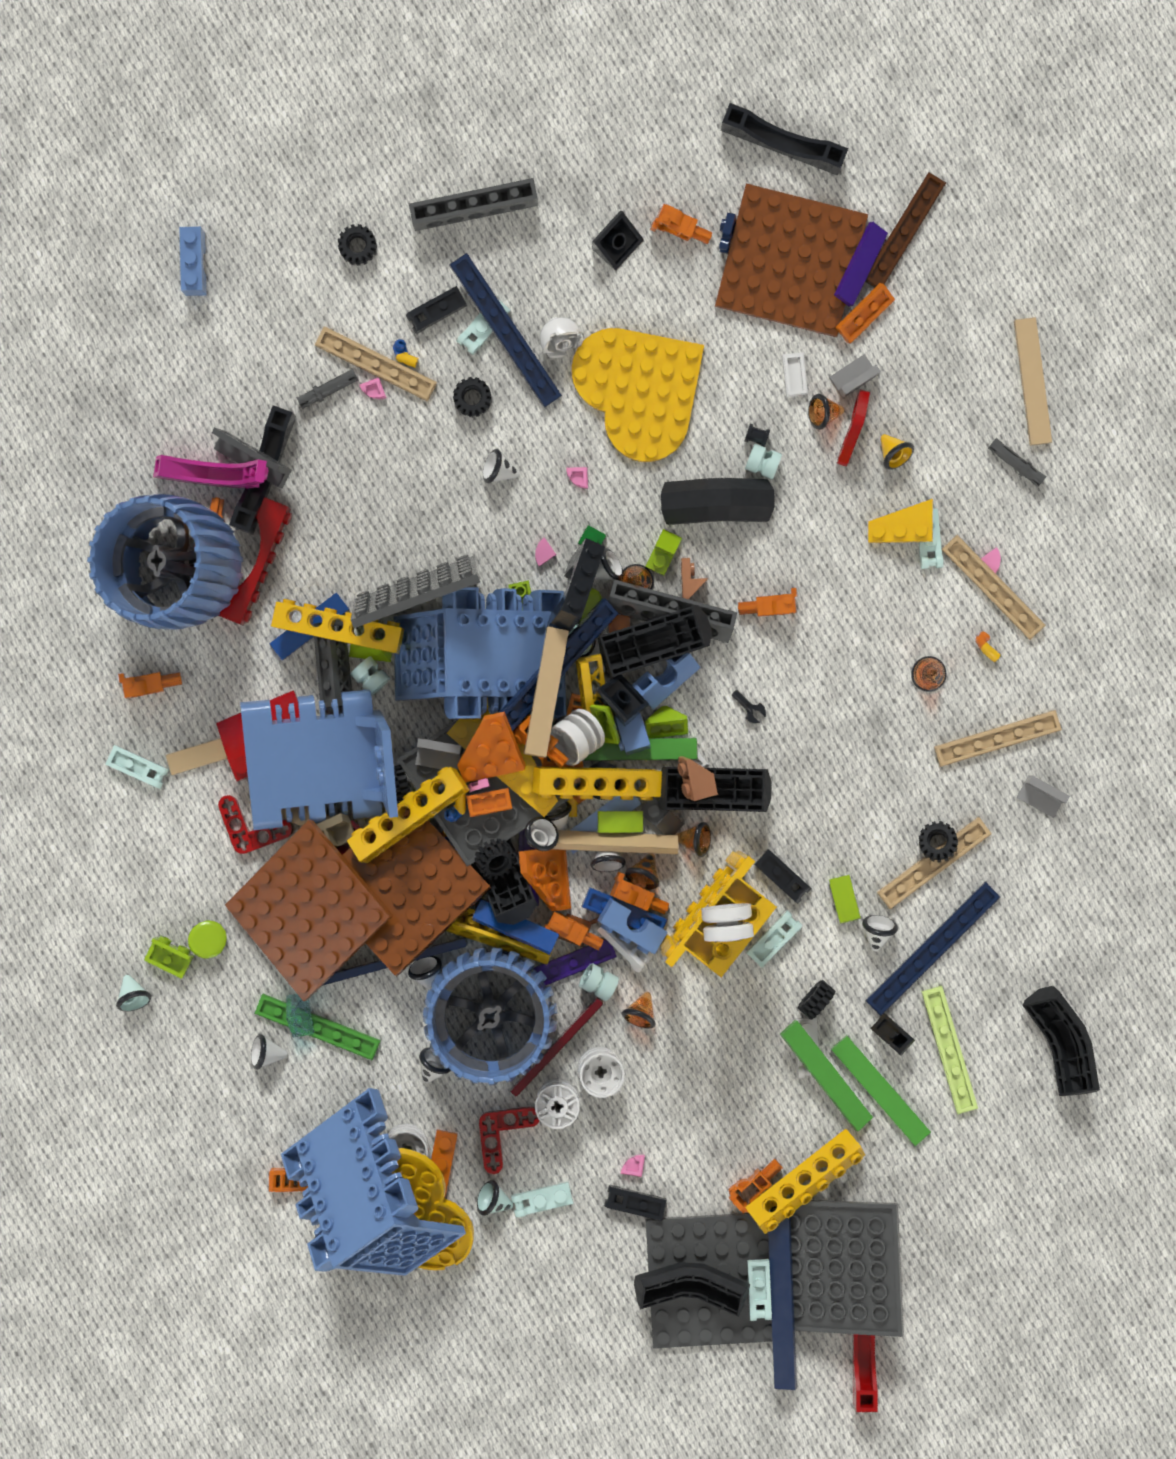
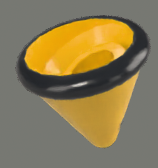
M883 434L880 438L884 459L883 465L886 469L893 470L902 466L914 453V445L910 442H905Z

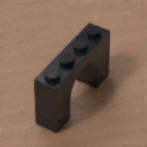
M586 538L570 558L564 577L570 579L569 584L560 602L551 612L546 628L553 627L567 630L569 634L580 621L605 546Z

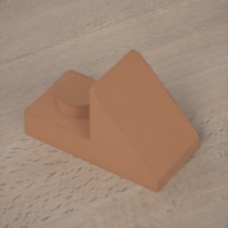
M681 558L682 598L690 599L708 579H691V576L695 575L694 563H690V558Z

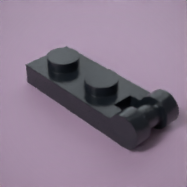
M455 286L409 311L405 316L408 321L412 322L415 334H418L467 307V304L458 287ZM424 314L426 319L421 322L419 315Z
M769 849L754 863L760 871L797 904L802 900L801 897L812 889ZM797 883L800 887L793 892L790 888Z
M611 1184L608 1186L607 1192H609L608 1199H605L604 1207L662 1221L666 1198ZM617 1195L623 1196L622 1203L616 1201Z

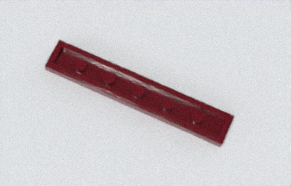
M596 997L550 1048L546 1050L543 1054V1059L537 1064L534 1063L531 1066L532 1069L517 1081L510 1090L515 1097L529 1085L602 1007L603 1000Z

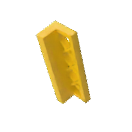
M601 654L581 657L576 660L581 707L590 713V706L594 705L596 699L601 702L596 693L595 695L592 693V681L596 680L599 682L600 687L605 684ZM597 661L596 670L593 674H590L589 662Z

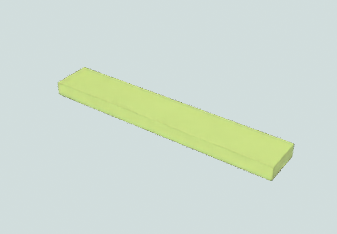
M938 986L921 991L956 1112L961 1114L978 1109L943 987Z

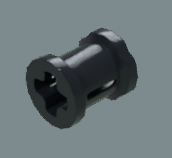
M750 423L744 442L752 441L765 447L770 429L762 430L753 427V424Z

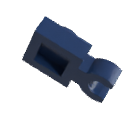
M727 212L726 219L721 221L720 231L722 232V238L719 244V252L728 254L737 221L736 214Z

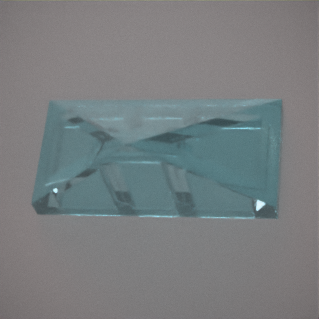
M298 994L286 995V1020L292 1037L314 1035L309 999L303 1002Z

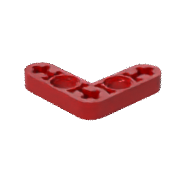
M860 389L858 392L851 423L836 464L847 467L865 421L870 396L868 391Z
M231 795L223 796L219 800L218 807L235 851L240 854L249 853L288 838L293 832V826L287 820H282L283 826H288L286 835H283L282 832L275 834L277 839H273V833L270 829L249 831L238 800ZM226 799L234 802V805L231 806L232 812H238V815L230 816L228 819L226 814H230L228 808L223 807ZM234 818L239 819L242 823L238 831L233 830L230 825ZM245 831L246 835L241 836L244 841L249 842L246 850L243 847H238V844L241 843L239 836L234 838L233 834ZM260 831H266L269 834L267 842L262 843L258 840L257 836Z
M535 1107L488 1111L481 1115L479 1129L483 1164L487 1173L497 1174L503 1167L500 1131L536 1126L540 1121L538 1117L534 1118L533 1122H529V1119H522L523 1124H519V1115L517 1113L522 1112L521 1117L527 1116L529 1111L536 1115ZM510 1113L515 1116L516 1121L514 1124L508 1125L504 1122L506 1114ZM487 1116H490V1119L495 1121L491 1124V1131L496 1130V1133L484 1135L483 1131H488L487 1124H483ZM493 1137L497 1140V1146L495 1148H488L485 1145V1140ZM498 1151L499 1154H495L494 1157L495 1162H499L500 1165H497L496 1169H492V1166L487 1164L491 1162V1154L486 1156V1152L494 1153Z

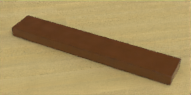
M928 172L876 257L865 280L866 283L874 288L879 283H886L944 188L945 181Z

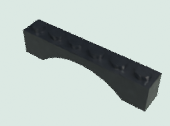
M729 103L720 130L837 176L849 149L831 141L808 138L786 131L763 120L750 110Z
M272 405L265 424L260 451L278 462L281 461L296 419L293 412ZM264 480V483L259 484L258 488H245L236 504L229 523L231 527L254 535L258 524L257 514L264 497L267 498L272 483Z

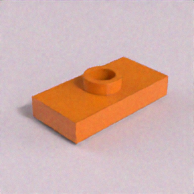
M509 788L466 796L470 817L513 809Z

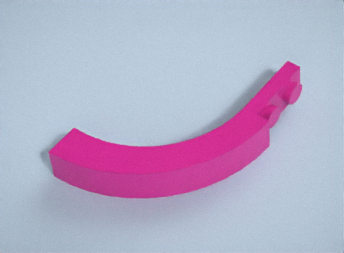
M159 455L155 459L153 477L216 487L258 488L259 484L264 483V480L267 479L268 467H266L267 461L259 459L240 464H226Z

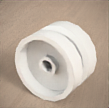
M725 904L701 908L703 921L717 923L703 928L704 941L730 942L754 936L751 923L738 922L752 916L751 904Z

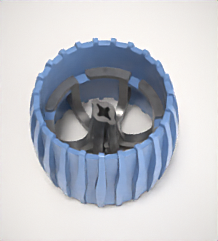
M168 494L137 496L130 498L129 501L115 505L116 508L111 512H107L101 524L95 527L96 533L93 541L89 543V546H91L90 557H87L91 570L89 577L94 582L96 594L104 600L103 603L116 611L115 613L131 622L149 628L178 630L198 626L220 615V612L231 604L230 600L239 590L237 587L240 578L243 576V573H241L243 557L240 554V543L235 538L234 531L224 522V519L196 501ZM164 519H169L175 524L178 536L175 548L155 545L146 541L152 529L156 528L159 525L158 523ZM188 528L191 531L190 535L193 537L196 546L193 551L187 552L189 547ZM145 550L150 552L147 564L154 571V575L159 578L141 585L142 578L139 577L141 563L139 562L140 552L142 553ZM186 575H189V576H192V577H193V578H191L190 582H189V579H188V577H187ZM172 580H175L180 591V600L177 603H173L170 607H156L154 603L150 602L147 595L162 589Z
M485 948L474 950L473 955L466 952L458 956L457 962H449L442 969V973L435 977L431 984L432 989L428 990L425 999L427 1007L423 1010V1022L427 1025L424 1026V1033L426 1039L431 1041L430 1049L433 1055L438 1056L441 1065L445 1069L449 1068L453 1071L456 1077L460 1079L464 1077L475 1084L482 1082L496 1085L504 1080L511 1082L520 1073L522 1075L527 1074L532 1069L530 1067L532 1063L537 1064L543 1059L542 1049H549L553 1041L548 1036V1033L556 1032L557 1021L551 1018V1015L557 1014V1004L550 1002V997L554 996V992L551 986L546 987L544 981L547 978L542 971L537 973L533 968L535 964L529 959L522 960L519 958L520 954L514 951H510L509 954L504 953L502 948H492V951L486 952ZM486 971L501 972L515 978L516 981L497 1000H494ZM473 974H478L483 994V1003L450 995L462 980ZM523 986L526 987L532 997L536 1018L519 1012L504 1010L508 1001ZM448 1005L469 1009L475 1012L478 1017L455 1043L448 1033L445 1022V1010ZM495 1012L494 1020H488L485 1013L491 1014ZM504 1021H514L531 1026L533 1033L528 1042L517 1053L509 1057L501 1023ZM484 1028L492 1029L498 1048L499 1059L497 1061L479 1060L467 1055L462 1049L479 1030L481 1031Z

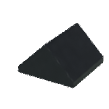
M620 210L592 241V250L614 270H617L644 239L624 212Z
M622 674L617 675L596 690V696L605 706H610L613 715L624 726L629 724L649 705Z

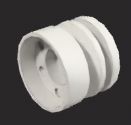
M584 709L575 710L551 728L550 734L559 740L555 747L569 758L565 763L566 765L574 766L589 754L602 747L605 742L602 726L590 712Z
M606 1047L588 1049L578 1062L577 1072L581 1084L588 1094L596 1098H607L620 1090L624 1082L625 1072L619 1057L612 1050ZM598 1066H602L605 1069L601 1075H598L596 1071Z
M552 1079L545 1082L539 1088L535 1100V1112L538 1119L545 1126L552 1129H563L570 1126L577 1119L580 1111V1097L576 1087L563 1079ZM555 1101H558L559 1104H563L561 1105L560 1110H557L556 1107H552L554 1106Z
M400 1124L389 1131V1138L396 1140L398 1148H402V1144L406 1143L407 1146H410V1150L428 1157L427 1137L416 1125Z

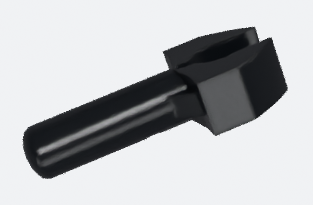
M738 690L732 693V697L747 710L745 718L750 723H760L754 718L752 710L759 711L766 717L765 707L761 703L753 705Z

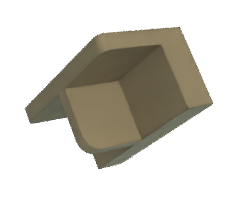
M341 813L316 824L336 848L347 844V840L352 837L351 834L354 832L349 815Z

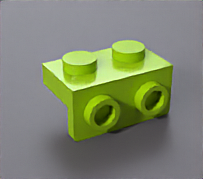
M160 935L159 938H152V944L144 961L183 979L195 955L191 954V950L185 946L179 945L177 947L172 945V940Z

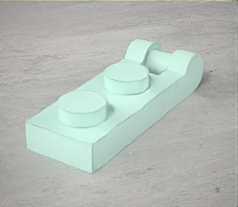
M499 301L507 314H509L510 309ZM479 313L468 328L458 337L456 342L461 346H466L468 352L474 355L493 331L482 314ZM472 334L478 338L475 342L469 339Z
M933 509V542H919L921 569H928L929 566L943 567L938 509ZM927 552H934L935 558H928Z
M117 745L113 746L105 764L159 789L163 785L164 775H167L169 772L168 768ZM151 769L157 771L154 778L149 777Z
M788 910L746 952L761 968L803 926L799 921H795L791 917L792 914ZM785 923L790 927L787 932L781 928Z
M569 1182L511 1195L512 1203H515L516 1208L514 1210L515 1217H523L527 1214L573 1204ZM529 1199L530 1206L524 1207L523 1200Z
M769 1259L747 1260L748 1283L750 1284V1321H757V1318L772 1320ZM756 1305H764V1309L756 1310Z

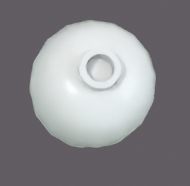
M555 317L550 319L542 328L540 343L544 354L547 353L550 358H559L568 355L563 351L574 347L577 350L583 343V336L573 320Z

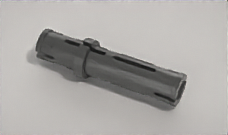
M351 369L318 387H312L311 391L296 398L301 408L304 409L317 401H324L323 398L359 380L354 370Z
M995 438L988 447L989 450L1018 471V475L1024 476L1037 487L1047 477L1033 467L1030 461L1027 462L998 440V438Z

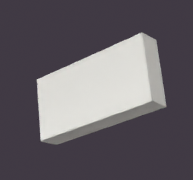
M804 352L783 354L786 396L808 395Z

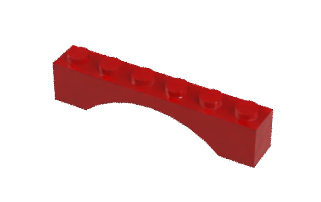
M264 497L257 514L261 541L256 564L245 581L237 587L239 590L230 600L231 604L224 608L218 616L244 626L245 622L248 623L252 616L251 606L253 603H257L260 597L258 589L260 584H264L268 577L266 569L269 564L274 562L276 557L275 547L277 544H281L284 537L282 532L284 525H288L292 517L291 509L288 506Z
M853 1334V1406L856 1412H878L875 1335Z

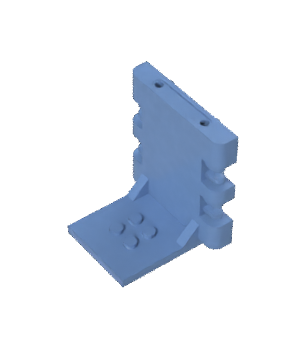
M466 587L442 596V609L394 616V622L400 623L399 627L404 629L400 653H394L395 701L444 698V710L447 718L478 719L487 710L488 697L489 712L491 714L499 713L539 669L546 634L545 629L551 612L560 602L564 591L535 590L530 595H525L522 601L521 596L516 594V589H496L493 593L487 595L485 609V598L482 593H479V587ZM565 674L560 678L553 718L566 715Z
M370 689L341 692L343 712L341 714L338 711L337 699H332L333 714L325 715L324 700L319 701L320 716H316L313 695L297 697L299 718H295L294 703L289 704L288 712L290 719H282V708L280 705H275L277 720H272L270 700L240 702L253 830L283 827L281 809L283 808L286 809L287 822H292V807H299L300 821L305 820L304 806H308L309 820H313L315 823L326 820L325 804L329 806L330 817H334L336 814L334 803L342 802V814L348 815L347 801H351L353 819L381 816V802H383L389 818L398 817L391 730L381 711L373 710Z
M368 1088L281 1153L288 1180L299 1181L301 1187L308 1186L302 1192L304 1198L295 1204L299 1218L310 1220L312 1226L320 1224V1227L314 1231L316 1238L307 1243L315 1271L326 1272L336 1268L406 1276L466 1234L464 1226L419 1220L413 1214L418 1210V1205L410 1181L404 1179L401 1172L392 1174L399 1167L397 1161L401 1158L397 1142L394 1139H390L388 1133L380 1135L386 1128L384 1122L388 1119V1115L380 1091L377 1089Z

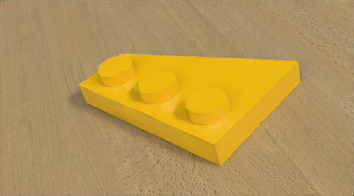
M933 499L868 521V543L933 542Z

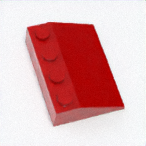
M294 690L270 700L272 720H277L275 705H280L282 708V719H290L288 706L294 703L295 718H299L298 701ZM241 713L217 722L216 725L236 781H243L248 779L242 716Z

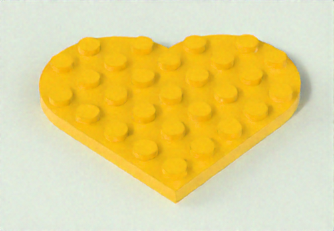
M608 328L591 334L577 348L572 361L574 387L589 406L605 412L606 433L618 452L638 462H655L666 458L679 448L689 426L704 345L620 328Z
M399 1148L401 1158L397 1161L399 1167L392 1174L401 1172L402 1177L410 1181L418 1205V1210L413 1214L419 1220L464 1226L466 1232L465 1235L418 1268L445 1270L447 1266L460 1264L469 1255L474 1241V1228L469 1216L455 1202L444 1198L446 1191L445 1180L442 1172L431 1159L419 1152Z

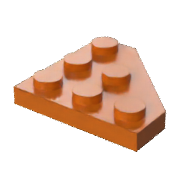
M505 712L484 716L457 764L465 783L525 770V762Z
M533 849L519 851L521 874L551 911L571 909L566 850L551 849L549 851H539Z

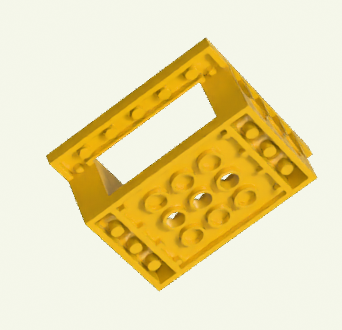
M739 850L736 853L732 851L725 860L727 865L723 870L719 868L714 873L712 884L710 886L706 884L699 893L701 898L697 903L693 901L688 906L686 917L684 919L679 918L673 926L675 931L671 936L667 934L662 941L660 951L665 963L673 967L685 950H687L721 978L753 937L730 942L704 941L703 928L717 923L703 921L701 908L725 904H751L752 916L738 922L751 923L755 936L777 906L742 880L755 863V860Z

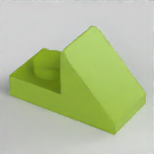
M663 529L645 567L664 576L682 538Z

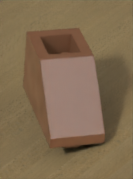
M678 757V771L683 779L682 792L687 799L697 801L718 795L713 773L689 758Z

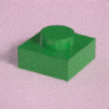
M588 525L578 544L581 545L587 538L602 545L606 534Z

